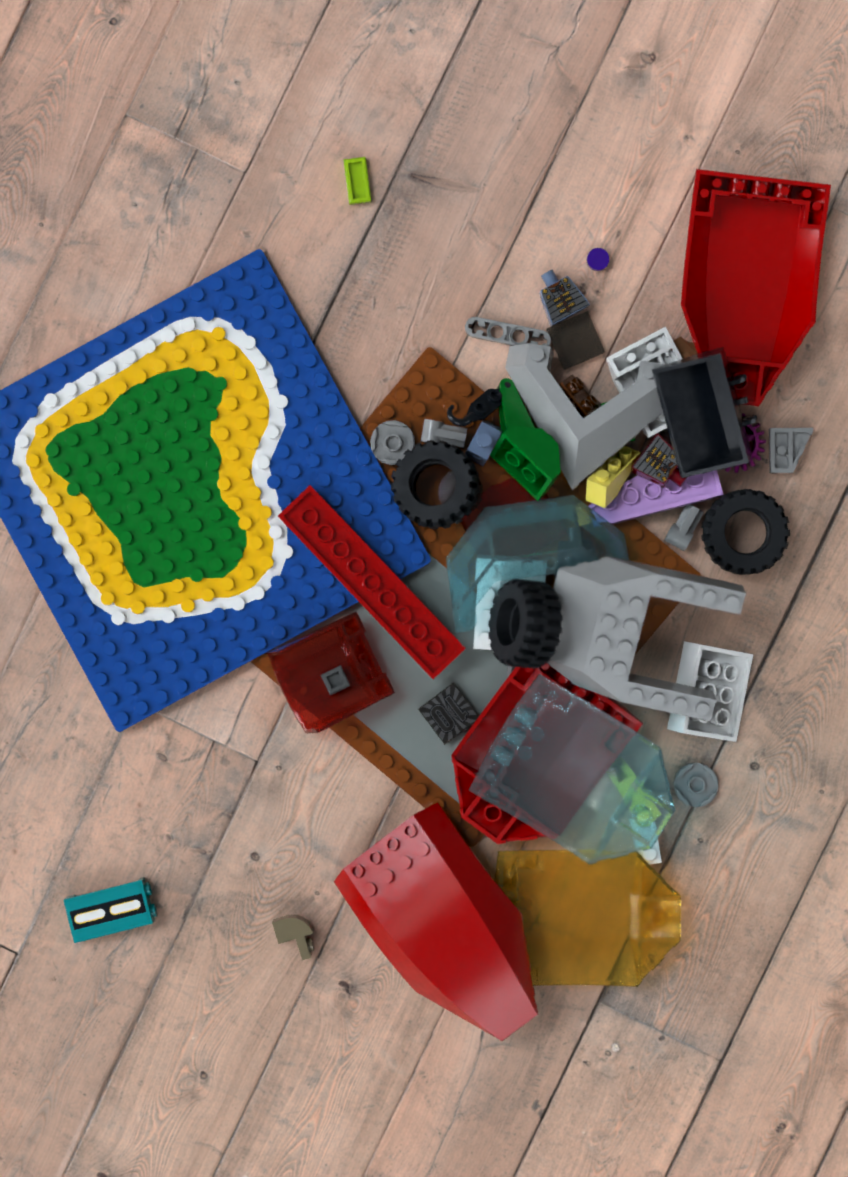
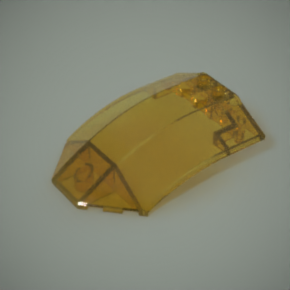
M498 851L494 881L523 914L522 921L524 934L527 939L526 947L530 958L533 986L607 985L638 987L642 983V979L659 965L672 947H675L681 941V896L637 851Z

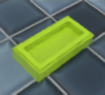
M366 157L344 159L349 205L370 203L371 194Z

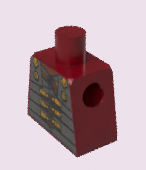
M658 433L631 468L633 473L663 488L669 480L681 487L688 478L680 477L673 448Z

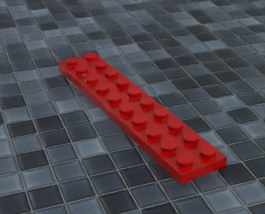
M311 485L278 515L284 524L432 679L437 677L466 649Z

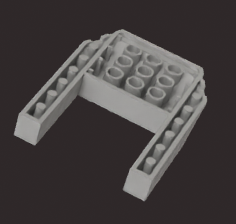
M610 556L600 558L601 560L588 563L586 561L575 566L558 568L553 589L558 594V601L562 606V633L559 635L560 641L559 645L555 648L556 652L550 657L548 664L576 686L611 699L711 721L716 703L713 691L631 674L630 671L650 595L740 615L746 595L743 586Z

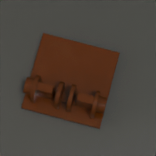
M572 374L560 383L559 386L568 398L571 397L570 401L574 400V407L578 405L576 410L582 417L585 418L599 408L597 399L586 392L583 382L578 377H574Z

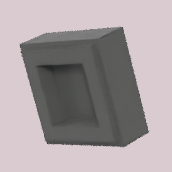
M341 665L321 675L330 696L350 687V683Z

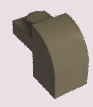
M286 915L273 919L272 924L278 944L296 939L302 960L311 958V951H314L312 939L306 937L314 932L310 922L299 915Z

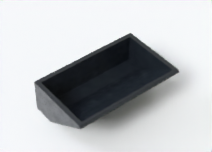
M724 347L704 351L652 370L681 478L749 463L752 452L745 426L756 423L757 416L749 415L742 417L739 405L748 403L747 396L737 398L734 385L746 381L747 377L746 374L731 376Z

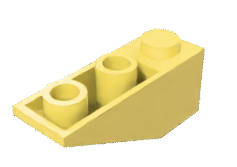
M624 446L616 454L609 457L587 479L586 501L606 508L617 497L641 452Z

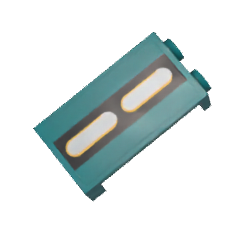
M143 877L138 881L79 896L72 895L66 897L63 901L74 943L153 924L155 917H157V910L155 904L150 902L149 895H152L150 883L145 882Z

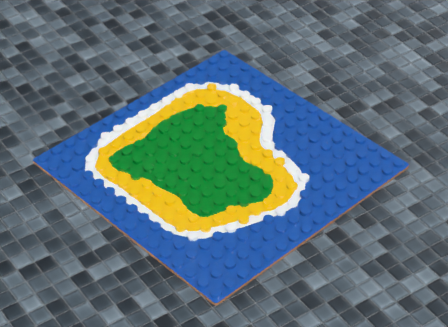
M261 249L255 250L0 390V518L115 730L118 732L133 726L359 602L278 517L309 485L317 491L399 579L431 562V558L409 518L399 510V506L395 503L393 499L394 492L391 491L388 479Z

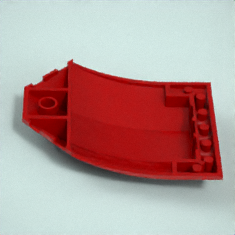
M548 663L539 668L515 667L451 755L461 818L497 844L517 840H534L548 836H561L584 801L643 723L617 700L576 686Z

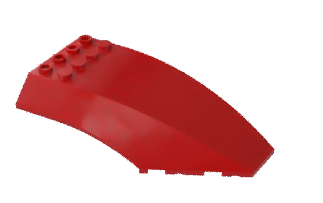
M696 169L685 252L681 308L697 354L724 347L731 376L746 374L747 377L746 381L734 385L737 398L745 396L748 398V403L741 405L760 406L782 370L785 369L807 333L816 323L819 274L831 185Z
M439 802L412 815L343 868L334 881L335 885L365 930L394 968L417 993L500 1041H504L538 1015V1008L534 997L535 990L532 985L530 958L526 947L527 939L523 928V914L515 907L487 872Z

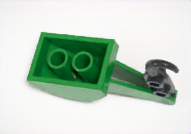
M504 378L499 383L497 389L485 391L471 403L466 416L462 419H458L453 415L454 405H450L447 410V417L451 423L459 427H465L472 422L484 420L499 408L500 428L503 431L490 456L537 501L547 494L561 473L559 444L543 429L534 427L511 379Z

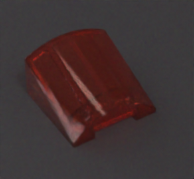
M357 612L351 613L267 653L278 684L306 734L319 733L395 693L386 672H382L364 633L366 630ZM341 665L350 683V687L330 696L321 675Z

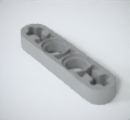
M480 317L469 318L465 324L466 334L476 339L513 346L526 344L529 339V332H532L533 338H538L540 335L544 336V340H547V344L543 343L544 346H549L551 343L550 335L546 331ZM475 321L478 322L479 327L485 328V323H488L487 336H482L484 333L482 330L472 333L469 325H473ZM493 326H500L503 329V335L500 338H494L491 335L490 330ZM514 331H523L525 340L520 343L515 342L512 338ZM536 341L530 342L531 344H538Z

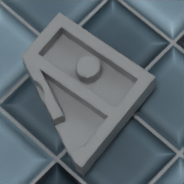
M769 428V473L794 472L806 443L813 433V428Z

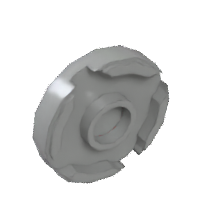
M396 420L385 421L378 425L370 439L371 450L374 456L380 462L388 465H396L398 459L402 460L405 457L403 453L408 449L410 451L413 450L415 445L411 429L404 423Z
M698 762L688 763L681 767L676 773L673 782L674 792L678 799L691 807H703L709 804L715 798L718 791V778L715 772L707 765Z

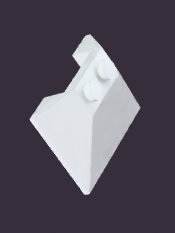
M666 327L606 358L612 380L619 393L636 383L640 360L667 365L683 359ZM662 413L652 423L650 422L642 429L648 438L667 428L664 414Z

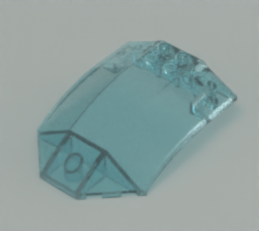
M541 674L538 675L512 710L490 746L469 788L470 792L528 824L589 865L600 860L629 855L631 852L652 849L675 812L661 748L606 712Z

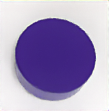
M602 248L592 249L587 255V265L594 271L605 269L609 263L607 251Z

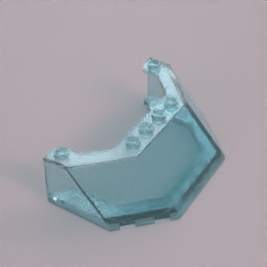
M574 495L484 507L446 557L456 633L470 631L476 626L477 616L475 607L494 582L556 574L558 568L575 566L586 561L588 563L601 560L600 558L607 556L629 561L624 533Z

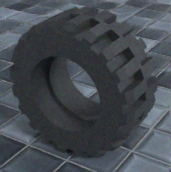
M429 440L426 444L418 443L414 445L415 449L411 451L409 449L403 453L405 457L402 460L398 459L396 462L397 470L393 471L391 476L394 479V482L391 483V491L394 492L393 499L399 506V510L411 521L431 529H438L439 527L449 528L453 523L459 524L462 522L461 518L465 515L469 516L472 512L470 510L471 507L476 505L478 501L476 498L477 493H480V485L478 484V480H480L479 474L470 458L453 444L450 445L445 441L435 442L434 440ZM436 464L444 465L454 473L456 478L455 490L446 502L436 506L427 505L416 494L417 479L426 468Z
M743 489L723 495L712 503L711 508L705 514V520L702 522L703 535H701V538L704 541L706 553L711 556V560L718 564L721 569L733 574L750 575L770 569L776 561L782 558V553L789 544L787 542L788 536H790V529H788L787 524L789 519L788 516L785 517L783 507L775 502L776 499L772 496H767L765 492L759 490ZM740 511H750L757 514L763 520L766 527L764 543L759 549L751 553L735 551L729 546L725 538L727 521L731 516Z
M512 579L498 590V595L493 600V607L490 609L491 616L488 622V627H490V632L488 633L491 640L490 647L494 651V656L504 665L539 668L550 661V657L556 652V646L559 645V635L562 633L561 621H563V614H561L562 606L558 601L559 596L546 582Z

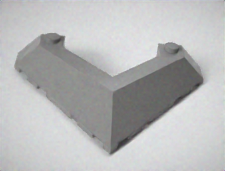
M531 343L509 346L505 368L537 427L550 434L559 444L560 468L572 491L588 475L594 473L609 457L616 454L637 436L650 422L652 423L663 413L652 370L664 366V364L640 360L636 383L585 418H582L550 373L554 355L551 346Z

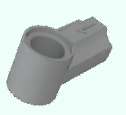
M424 419L420 442L426 443L429 440H434L435 442L445 441L450 445L453 444L456 447L464 448L467 429L445 425L440 421Z
M693 505L684 506L678 520L671 526L664 541L685 551L692 540L693 531L704 512Z

